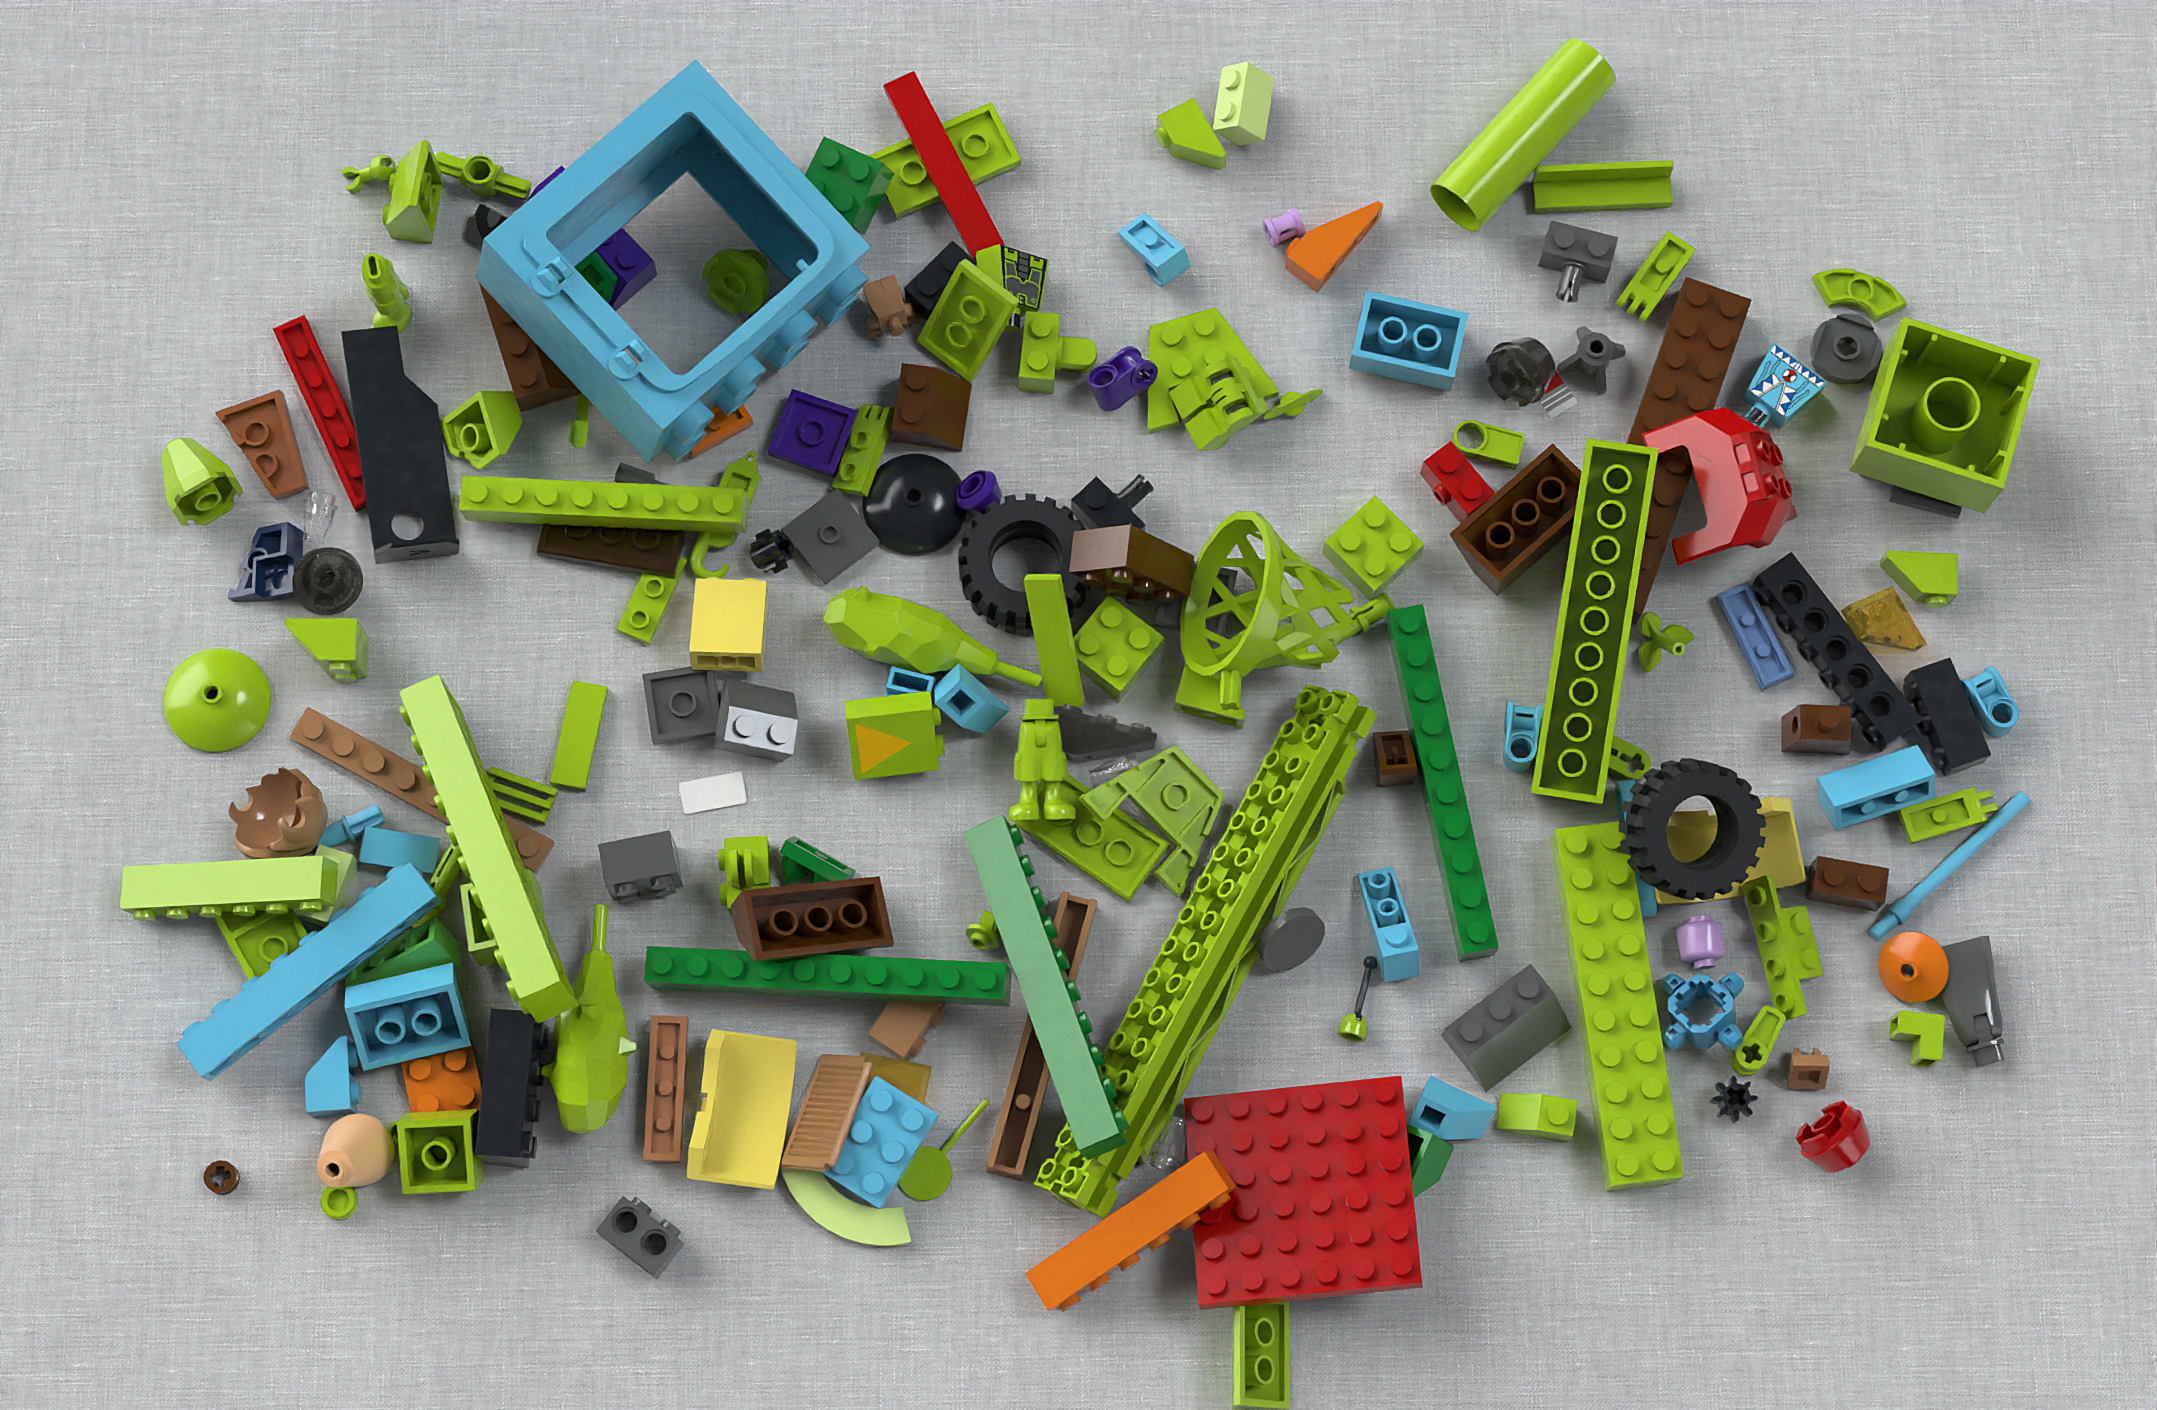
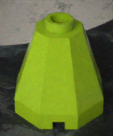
M176 438L170 441L161 454L167 503L181 526H190L187 520H195L197 525H207L232 511L235 506L233 497L237 493L240 498L243 489L227 464L192 438Z

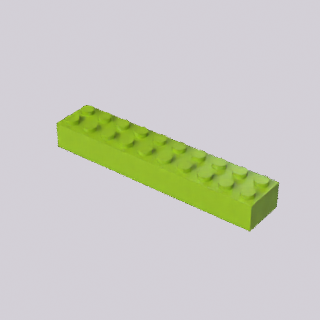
M1587 438L1533 776L1532 794L1603 804L1659 448Z
M439 674L399 691L404 703L399 706L400 713L406 725H410L414 735L410 736L417 754L419 756L422 755L426 764L422 766L425 777L430 786L434 785L438 794L434 796L435 803L441 815L447 818L449 826H446V831L453 846H457L462 855L458 857V862L464 875L470 877L474 886L470 888L471 895L476 906L482 908L486 917L482 919V923L490 939H494L498 947L494 954L503 971L506 970L511 980L506 982L514 1002L519 1003L525 1015L531 1013L538 1023L578 1006V1001L459 702Z
M1619 821L1558 828L1554 830L1550 837L1606 1192L1678 1183L1684 1177L1635 871L1627 863L1631 856L1622 852L1620 842L1626 840V835L1619 832Z

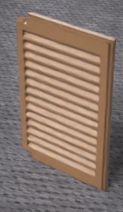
M821 1055L782 1157L781 1168L826 1172L830 1166L836 1167L874 1066L872 1062H869L867 1056Z

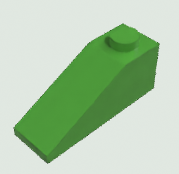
M434 917L392 940L346 976L345 988L452 962L456 971L460 967L461 944Z

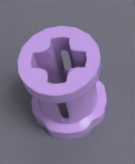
M1295 207L1290 208L1289 213L1270 220L1268 217L1262 219L1266 237L1272 248L1278 247L1281 241L1295 236L1302 238L1306 234L1301 216Z

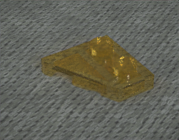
M1893 586L1849 604L1841 610L1848 625L1860 642L1913 652L1927 645Z

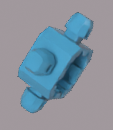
M1735 972L1721 978L1719 985L1708 975H1694L1686 982L1677 974L1671 973L1662 980L1663 990L1669 997L1668 1013L1672 1025L1669 1024L1661 1033L1663 1046L1669 1051L1677 1050L1686 1043L1685 1039L1697 1049L1711 1048L1716 1042H1719L1725 1048L1735 1050L1742 1044L1743 1037L1741 1031L1735 1026L1736 1009L1733 999L1743 991L1744 981ZM1696 997L1700 1000L1706 997L1708 1000L1712 998L1714 1003L1723 1010V1013L1720 1014L1718 1012L1710 1019L1711 1024L1709 1026L1703 1023L1699 1027L1696 1023L1692 1025L1690 1020L1682 1014L1681 1010H1688L1694 1004Z

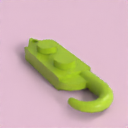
M754 449L735 463H728L718 486L744 488L749 499L748 511L762 481V476L758 474L756 452ZM750 457L753 458L751 462L747 461ZM700 531L690 558L691 568L697 577L701 579L709 577L722 578L727 574L730 564L726 563L720 570L711 572L704 567L703 560L709 546L716 548L728 547L736 541L739 533Z

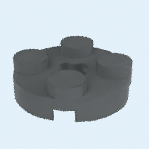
M1840 314L1836 318L1824 321L1817 328L1810 345L1813 368L1827 379L1837 383L1858 384L1862 382L1865 377L1874 371L1882 354V343L1873 331L1875 328L1869 321L1854 314ZM1847 341L1851 343L1850 349L1855 351V354L1844 356L1837 349V345L1842 346Z

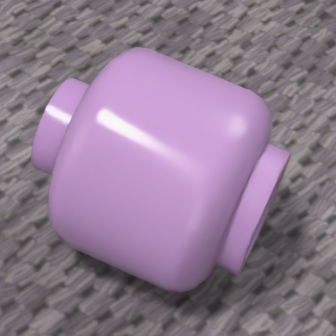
M1709 915L1684 919V925L1676 930L1681 961L1693 964L1694 970H1706L1716 967L1715 961L1721 959L1726 954L1721 924L1713 921Z

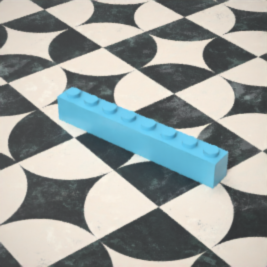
M411 862L407 865L402 863L394 867L387 873V880L377 888L371 886L364 890L357 897L359 902L348 910L344 908L333 914L328 920V926L319 933L313 931L306 935L299 942L300 947L290 955L286 953L276 958L269 966L271 970L260 978L255 976L245 982L240 988L242 992L231 1001L230 999H225L218 1003L211 1010L212 1015L202 1023L197 1021L188 1026L182 1032L183 1038L176 1042V1044L202 1078L212 1081L439 905L443 900L420 870Z

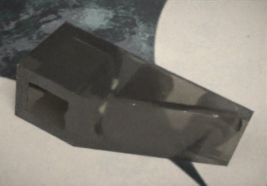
M1064 704L1062 708L1054 706V715L1059 717L1056 720H1058L1060 726L1062 749L1069 762L1083 763L1155 749L1157 733H1153L1152 728L1139 723H1132L1131 726L1117 723L1118 719L1106 714H1097V717L1083 714L1081 708L1073 705Z

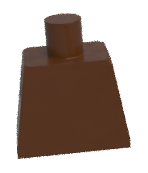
M1801 704L1781 717V752L1850 754L1851 707Z

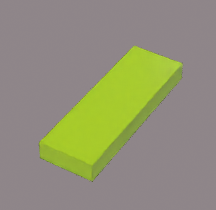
M572 681L550 778L551 785L586 791L609 689L607 686Z

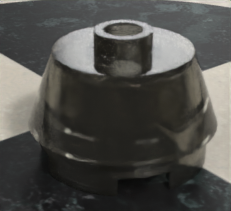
M1531 337L1499 343L1494 347L1485 362L1490 364L1489 367L1492 375L1487 380L1491 388L1502 400L1505 401L1511 398L1515 402H1519L1518 407H1524L1529 403L1539 401L1555 375V363L1551 353L1541 342Z
M335 547L316 548L307 552L298 561L292 578L293 592L298 602L312 613L319 615L338 614L348 609L358 599L363 587L362 569L358 561L345 550Z

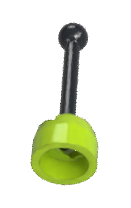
M1367 956L1363 961L1365 971L1354 1013L1346 1014L1339 1024L1337 1035L1349 1041L1365 1042L1368 1023L1365 1017L1361 1015L1372 970L1378 964L1377 959L1373 956Z

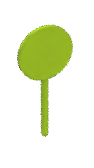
M984 1099L941 1150L931 1146H921L899 1181L902 1190L908 1196L920 1201H929L938 1198L948 1189L952 1179V1167L946 1154L989 1105L988 1099Z

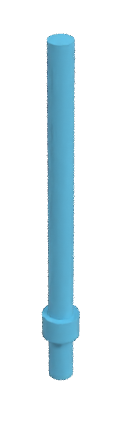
M2020 791L1902 901L1896 900L1887 908V914L1869 930L1870 935L1876 941H1880L1897 924L1902 925L1912 916L1911 911L2029 804L2030 798Z

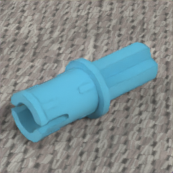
M378 805L371 806L347 818L343 815L340 821L325 827L317 846L320 844L333 848L348 840L354 842L356 841V836L363 834L364 826L373 828L381 826L385 823V817Z

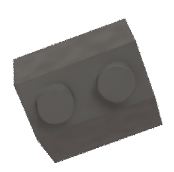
M727 678L724 679L713 748L777 762H783L792 756L798 726L794 693Z

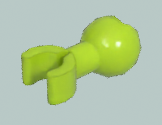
M384 154L377 155L371 160L369 166L360 170L354 167H345L341 170V174L345 178L356 176L352 184L346 185V189L351 194H355L362 190L367 181L373 179L381 182L389 181L391 173H396V164L390 156Z

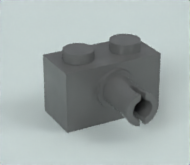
M1551 220L1538 266L1562 272L1556 297L1564 301L1567 288H1570L1567 302H1577L1582 278L1605 283L1611 269L1618 237Z

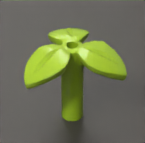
M1645 612L1638 624L1639 633L1650 637V641L1642 644L1639 648V659L1644 671L1650 672L1657 667L1662 658L1661 648L1675 656L1683 655L1685 645L1695 638L1693 633L1677 624H1670L1660 632V617L1654 612Z

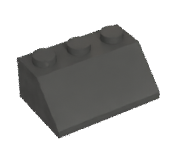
M1529 964L1447 1026L1441 1036L1486 1093L1571 1029V1025L1553 991L1535 968Z

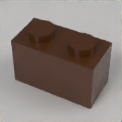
M1817 856L1810 864L1805 899L1877 911L1885 903L1889 868Z

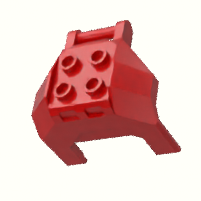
M1723 407L1699 412L1642 433L1645 447L1659 448L1658 456L1680 447L1688 448L1708 520L1705 528L1671 540L1677 566L1732 547L1749 545L1758 549L1770 545L1783 524L1797 518L1796 509L1792 505L1791 500L1793 495L1792 488L1784 475L1782 467L1783 456L1777 444L1773 443L1768 431L1739 414Z

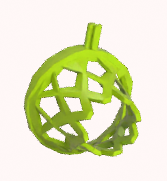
M1236 511L1217 526L1203 545L1193 567L1190 596L1184 597L1181 607V651L1189 669L1202 676L1220 681L1219 705L1221 709L1225 711L1229 709L1239 710L1242 677L1249 674L1253 669L1291 666L1320 670L1321 663H1332L1337 658L1340 652L1328 639L1349 634L1352 619L1339 605L1353 602L1351 591L1343 586L1342 582L1327 575L1294 552L1261 513L1255 511ZM1248 534L1263 541L1266 559L1259 558L1247 538ZM1237 544L1243 558H1227ZM1221 567H1248L1256 589L1235 597L1217 575ZM1284 572L1297 578L1304 589H1292L1284 576ZM1324 586L1329 587L1333 591H1327ZM1212 588H1214L1223 601L1208 607ZM1324 607L1336 621V624L1320 628L1308 611ZM1233 612L1246 627V629L1230 640L1205 629L1206 620ZM1290 617V623L1278 625L1280 620ZM1206 638L1220 644V646L1212 650ZM1314 644L1320 652L1309 653L1307 646Z

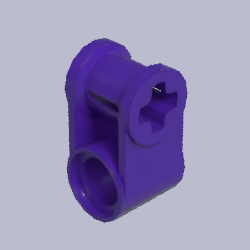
M1127 346L1108 361L1094 368L1088 376V383L1100 409L1113 411L1122 407L1142 390L1150 387L1157 378L1158 369L1152 361L1144 360L1141 352L1136 347Z

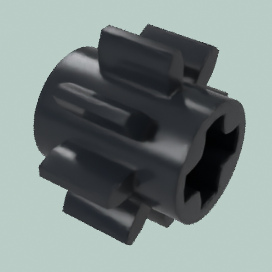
M766 529L756 534L757 541L750 544V558L753 564L765 573L772 570L776 574L788 568L787 561L793 559V544L786 534L781 533L780 530L771 533L769 529Z
M1732 1076L1729 1079L1728 1087L1720 1082L1715 1085L1720 1095L1713 1097L1710 1103L1718 1104L1720 1109L1717 1114L1718 1118L1725 1114L1731 1116L1732 1123H1736L1740 1112L1746 1117L1753 1114L1748 1104L1755 1102L1758 1096L1750 1095L1748 1090L1751 1084L1750 1081L1742 1085L1737 1083L1735 1076ZM1736 1093L1740 1098L1737 1104L1732 1107L1727 1101L1731 1095Z

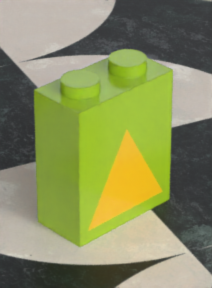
M930 691L845 701L854 780L940 770L938 756L945 755L943 734L935 735L934 727L941 725L940 708L936 704H932Z

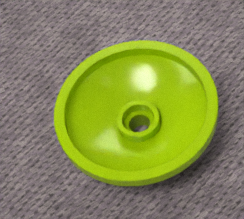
M226 648L204 650L184 660L171 675L164 693L165 716L173 732L190 747L209 753L232 751L250 742L264 727L270 714L272 702L268 679L259 665L245 654ZM210 690H218V696L215 699H207V694Z

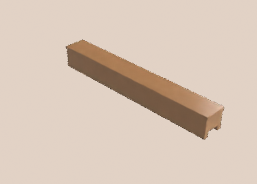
M1062 891L1054 919L1058 937L1053 939L1057 949L1062 948L1069 961L1070 968L1065 970L1069 981L1073 979L1076 983L1095 916L1097 900L1091 898L1088 900ZM1029 1013L986 1164L987 1173L1017 1181H1022L1051 1076Z

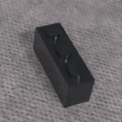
M1949 657L1910 671L1904 679L1903 692L1908 702L1914 704L1918 715L1922 718L1918 728L1921 734L1929 739L1932 747L1930 749V756L1934 766L1937 769L1941 768L1945 777L1984 763L1991 756V752L1951 658Z

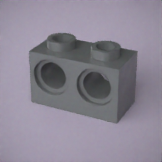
M622 1196L597 1228L596 1232L646 1272L658 1279L684 1245L678 1238L681 1231L666 1219L658 1223L650 1217L649 1214L652 1209L636 1196L632 1201ZM629 1214L636 1216L638 1223L632 1232L623 1233L619 1230V1221L623 1216ZM654 1237L666 1239V1248L659 1255H651L647 1250L649 1241Z

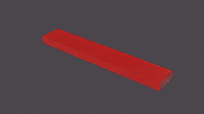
M915 71L884 84V91L969 255L976 261L977 251L998 244L1005 246Z
M304 314L272 329L355 512L367 508L355 424Z

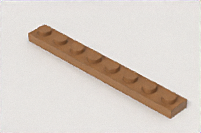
M307 707L289 736L292 741L449 826L446 816L441 815L435 803L434 796L438 794L434 785L430 786L423 769ZM503 813L523 866L537 874L555 842Z

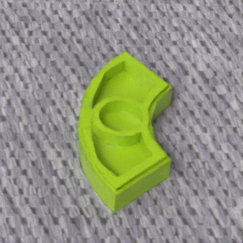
M1837 268L1819 272L1812 277L1814 285L1828 308L1838 305L1854 306L1866 312L1875 323L1905 309L1907 306L1902 295L1891 284L1878 276L1874 277L1851 268Z

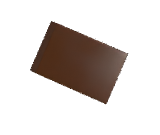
M1408 730L1373 732L1377 787L1413 785L1417 775V765Z

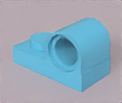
M1144 212L1118 231L1121 241L1142 259L1146 271L1160 287H1164L1190 268L1185 248L1147 213Z

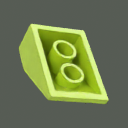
M420 141L398 162L396 173H391L389 193L392 194L390 205H385L382 222L392 239L432 244L444 178L429 141Z

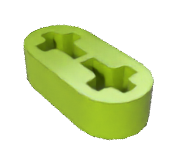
M1613 735L1611 752L1616 754V757L1610 754L1608 772L1624 780L1635 779L1638 782L1644 779L1643 774L1649 771L1651 766L1648 754L1633 744ZM1622 757L1628 761H1631L1634 757L1640 759L1639 766L1643 768V771L1636 769L1634 773L1629 772V764L1619 758Z

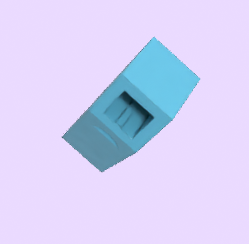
M1393 867L1358 873V882L1384 983L1420 976L1419 949Z

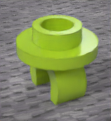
M984 910L979 924L968 925L965 932L970 939L971 945L980 950L995 949L1001 942L1000 936L996 933L998 926L994 915Z

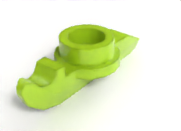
M1315 389L1303 394L1294 391L1287 392L1282 396L1280 405L1267 410L1262 415L1265 420L1274 419L1283 414L1291 417L1299 416L1304 411L1305 404L1313 402L1324 391L1323 389Z

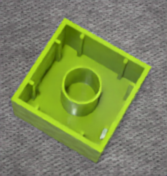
M1903 317L1885 346L1849 471L1984 514L2004 489L2041 359Z

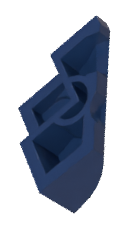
M289 522L258 528L252 540L251 551L244 557L240 566L245 572L237 589L230 588L228 599L233 602H260L301 597L304 531Z

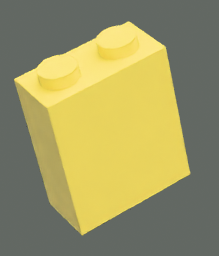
M719 577L696 578L689 650L692 670L763 672L768 611L767 581L754 578H744L742 580L722 579Z

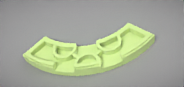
M780 1167L783 1178L796 1202L817 1224L841 1238L868 1246L888 1247L912 1243L903 1206L882 1209L864 1206L840 1194L826 1180L822 1172Z

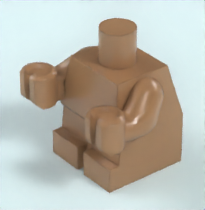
M895 274L865 284L863 292L869 312L871 313L866 317L865 323L870 339L874 340L876 335L880 338L882 332L887 330L890 331L892 336H899L904 332L902 325L907 324V326L912 327L913 322L916 325L919 324L920 319L914 304L903 301Z

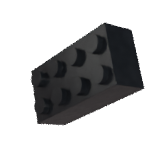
M491 1008L475 1151V1155L485 1165L529 1168V1159H535L537 1137L533 1136L532 1131L533 1122H539L541 1101L537 1100L536 1093L537 1086H543L544 1083L541 1070L545 1065L540 1064L541 1050H547L549 1031L548 1028H544V1022L538 1023L531 1013L525 1015L521 1010Z

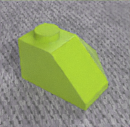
M480 390L441 419L440 424L449 453L456 457H464L471 461L472 466L478 469H486L506 454L522 425V419L513 391Z

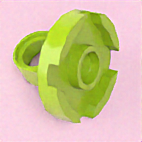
M731 248L719 250L704 265L702 279H707L710 287L707 291L709 297L720 308L731 314H738L740 311L748 312V314L754 313L767 300L770 291L768 277L765 273L768 268V261L757 250L745 249L741 251Z

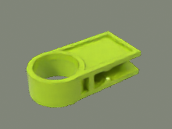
M1465 420L1457 425L1453 433L1452 443L1466 458L1516 470L1526 434L1481 423L1476 420ZM1463 429H1474L1481 434L1483 444L1475 449H1467L1459 443L1457 439L1458 433Z

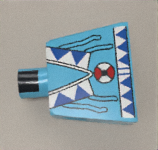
M1773 343L1743 397L1744 402L1752 407L1744 418L1763 428L1768 420L1777 427L1782 428L1821 394L1827 382L1776 343Z

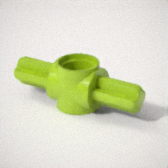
M441 151L435 154L441 173L460 179V185L470 188L477 196H494L499 192L520 200H526L530 194V181L504 173L503 166L494 164L487 156H468L465 160ZM486 171L490 173L484 180L474 179V176L479 172Z

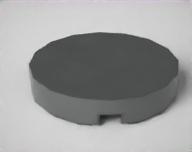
M1306 907L1293 908L1286 911L1285 914L1287 916L1281 920H1278L1276 917L1268 923L1258 940L1257 951L1260 954L1259 957L1269 969L1275 971L1290 970L1305 962L1319 948L1325 935V924L1314 910Z

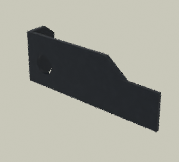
M397 325L341 331L375 564L458 554L460 542L459 539H456L438 404L404 374ZM411 511L419 515L424 526L422 533L412 540H404L396 536L392 529V521L397 514Z

